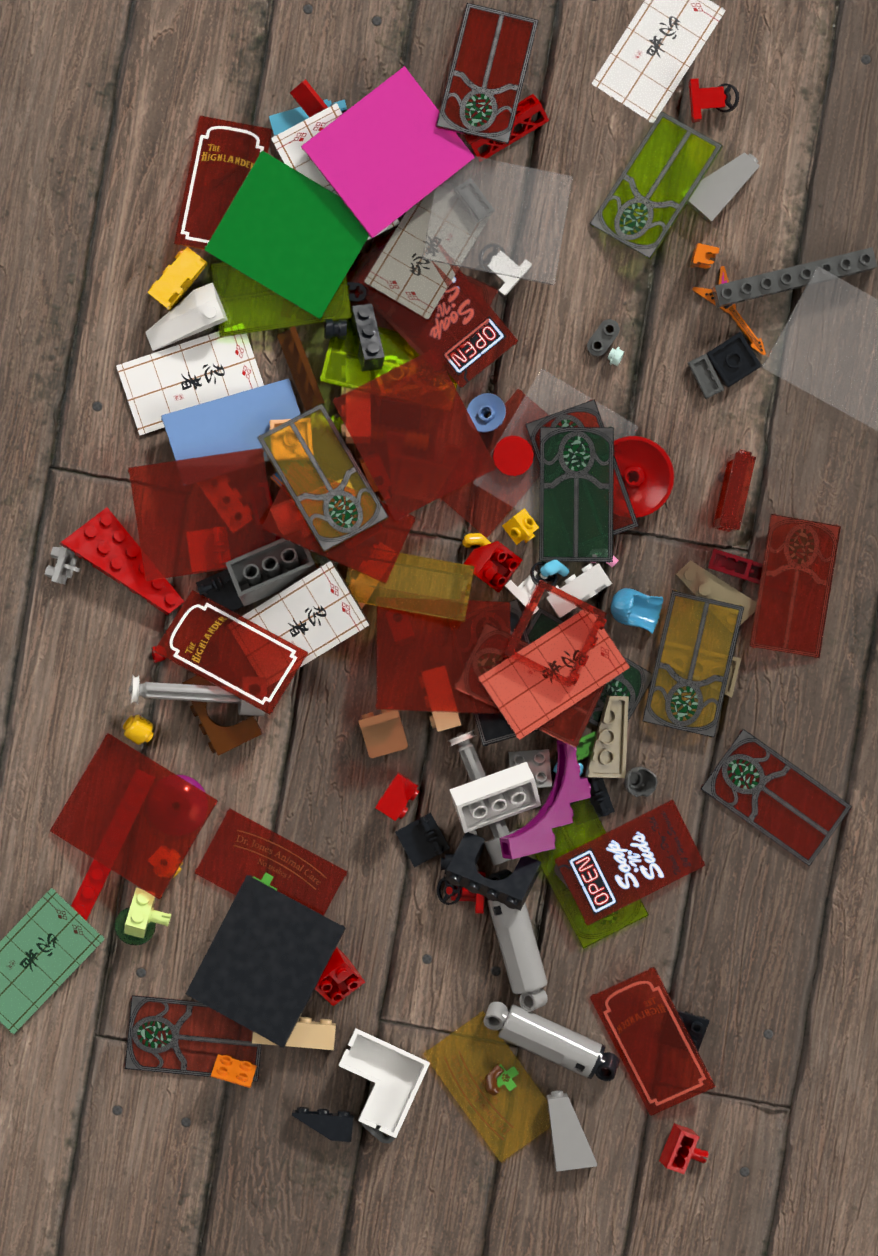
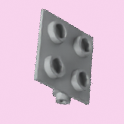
M549 749L508 752L510 767L527 762L534 776L536 787H552Z

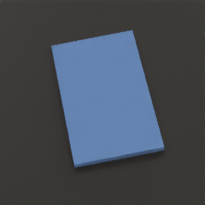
M288 378L161 415V420L169 439L182 484L186 486L271 461L257 437L270 431V420L293 419L300 415L291 381ZM270 436L264 438V441L271 451Z

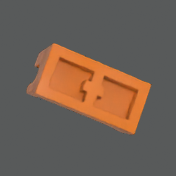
M697 243L694 247L690 268H710L714 261L709 259L715 258L720 248Z

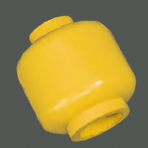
M131 715L123 725L124 736L137 745H141L144 742L148 743L154 735V732H152L153 724L141 715Z

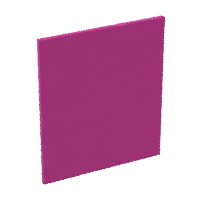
M405 66L301 146L302 150L308 155L371 238L375 237L475 158L454 130L436 126L440 111Z

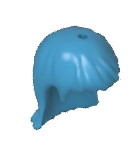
M623 588L613 596L610 611L614 619L619 623L640 627L653 634L664 600L662 596H648L634 589Z

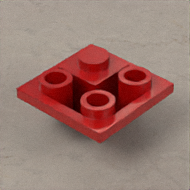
M499 541L474 549L462 566L499 593L520 565L522 559Z
M336 947L315 990L334 1006L364 984L365 981L348 957Z

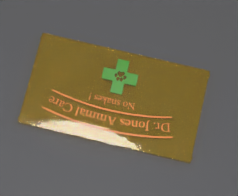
M482 1011L423 1054L498 1160L504 1162L505 1159L550 1128L547 1099L507 1043L499 1038V1032L491 1030L484 1025L485 1013ZM498 1064L504 1072L497 1078V1086L500 1088V1091L497 1095L493 1096L485 1090V1076Z

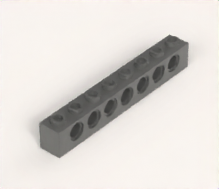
M873 247L715 285L711 289L716 308L871 271L877 268Z

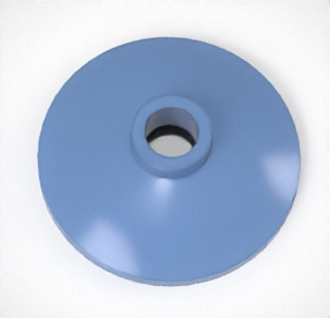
M484 393L475 397L468 405L466 411L469 425L474 430L482 433L497 429L504 421L506 415L504 402L497 395L491 393ZM487 413H491L488 418H485Z

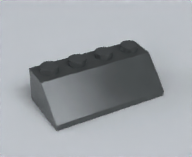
M301 530L226 562L238 596L244 606L282 591L317 570Z

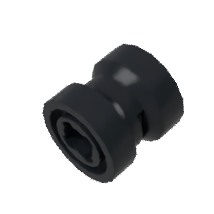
M325 319L324 339L337 337L339 340H346L347 320L333 321L332 319Z

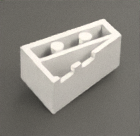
M592 563L581 569L583 571L581 575L576 577L573 574L564 580L566 585L561 588L557 585L548 591L549 596L546 599L559 618L612 584L599 563L594 566Z

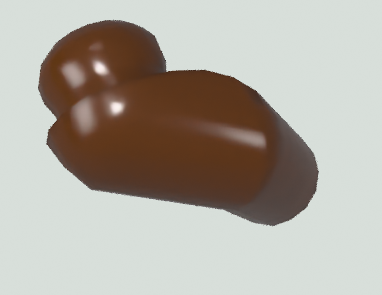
M498 1064L485 1076V1090L493 1096L497 1095L500 1091V1088L497 1086V1078L504 1072Z

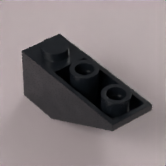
M297 1107V1110L292 1111L293 1117L329 1140L351 1142L354 1115H350L349 1111L338 1110V1113H329L330 1110L317 1109L316 1112L309 1111L307 1107Z

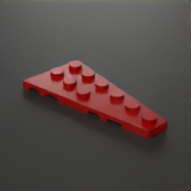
M108 507L60 542L61 546L67 547L76 556L85 559L93 567L117 583H121L129 588L134 594L137 593L146 599L149 604L166 615H169L185 602Z

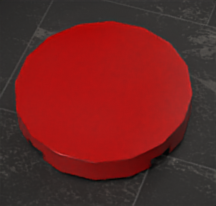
M520 436L504 437L494 448V464L505 475H521L533 463L534 453L532 446Z

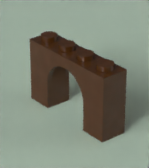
M227 661L206 670L228 683L236 679ZM204 672L182 682V684L225 685ZM191 701L193 705L190 706V709L195 717L199 716L201 721L199 727L203 735H208L210 739L208 745L213 754L217 753L219 756L263 734L255 716L233 726H221L213 722L209 717L207 702Z

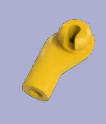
M469 533L462 540V544L466 548H470L472 545L482 547L491 543L481 533Z

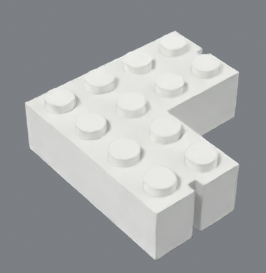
M355 1028L348 1042L351 1048L350 1050L345 1049L338 1066L374 1082V1086L358 1121L373 1128L379 1125V1131L396 1138L430 1062Z

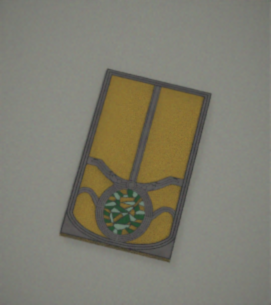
M322 403L257 437L323 552H327L389 518Z
M672 590L642 719L643 722L701 734L710 738L715 737L744 611L742 605H734Z

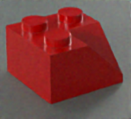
M398 772L375 808L394 821L398 818L402 820L408 811L406 807L408 801H414L420 792L417 790L418 785Z

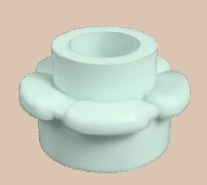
M620 347L612 348L607 358L610 360V365H619L624 355V351L620 350Z

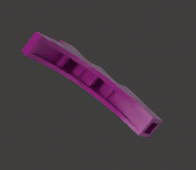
M557 740L558 762L553 788L545 804L532 820L514 833L499 838L503 858L516 859L555 849V835L552 832V828L573 823L571 802L591 798V785L588 778L580 777V766L577 763L576 757L577 747L575 748Z

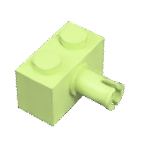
M136 888L125 923V934L144 939L148 923L154 922L168 927L171 914L154 910L156 893Z

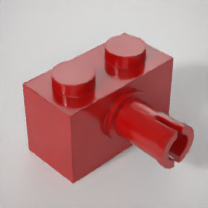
M674 1123L659 1161L667 1169L685 1174L690 1159L705 1163L707 1160L704 1157L708 1158L709 1153L706 1150L696 1148L699 1136L692 1129Z

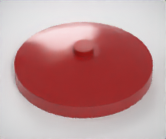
M627 436L615 440L614 456L636 518L647 516L657 511L668 500L674 485V468L669 455L659 444L645 437ZM605 447L599 455L603 456L608 454L607 447ZM595 461L592 476L601 483H609V464L602 466ZM613 467V513L631 518ZM593 484L598 499L609 510V490L599 489Z

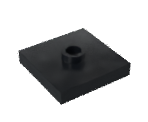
M741 332L706 353L727 388L762 367Z

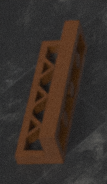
M293 326L289 328L290 330L277 334L305 410L308 411L321 403L324 405L325 402L296 327Z

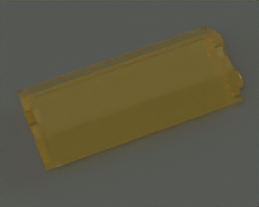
M359 545L354 547L352 552L347 553L346 564H349L346 580L342 579L355 602L465 622L475 566Z

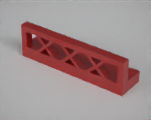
M532 94L518 103L509 143L496 142V140L468 133L463 136L472 148L477 160L482 162L547 123L549 119L541 102ZM505 110L498 114L493 124L480 132L494 133L506 129L509 125L510 111ZM540 112L542 118L535 122L531 121L532 116ZM517 124H524L522 130L518 132L513 131ZM484 144L489 145L487 151L482 154L479 153L477 148Z

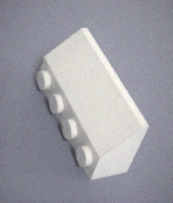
M527 762L450 789L453 804L464 833L541 806L535 779Z

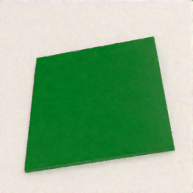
M262 150L204 250L321 319L367 241L369 234L338 195Z

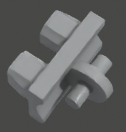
M53 547L51 557L58 560L55 567L51 565L46 567L45 575L51 578V581L65 585L67 577L72 578L73 572H80L81 569L75 567L77 559L74 558L75 553L67 547Z

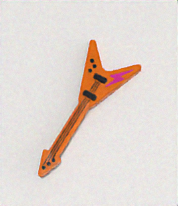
M724 266L720 268L718 285L729 282ZM692 288L693 292L715 305L711 289ZM736 305L719 307L731 315L751 342L750 347L764 356L766 352L762 339L756 337L736 310Z

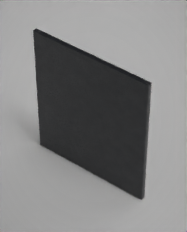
M247 875L185 994L279 1045V1047L284 1048L346 927L258 881L251 875Z

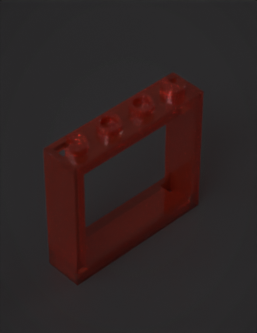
M740 450L728 457L712 528L727 532L740 530L756 457L751 456L752 452Z
M539 580L502 655L566 687H571L579 679L580 674L577 672L580 666L584 667L589 658L586 655L589 648L593 649L598 640V637H596L598 630H602L607 622V619H605L606 612ZM544 590L597 616L567 678L515 652Z

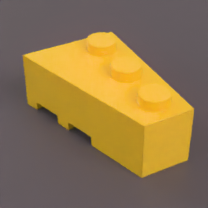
M189 247L185 250L182 248L177 253L174 263L172 265L169 264L162 273L163 275L158 281L156 280L148 291V294L168 311L177 304L208 265L204 259Z

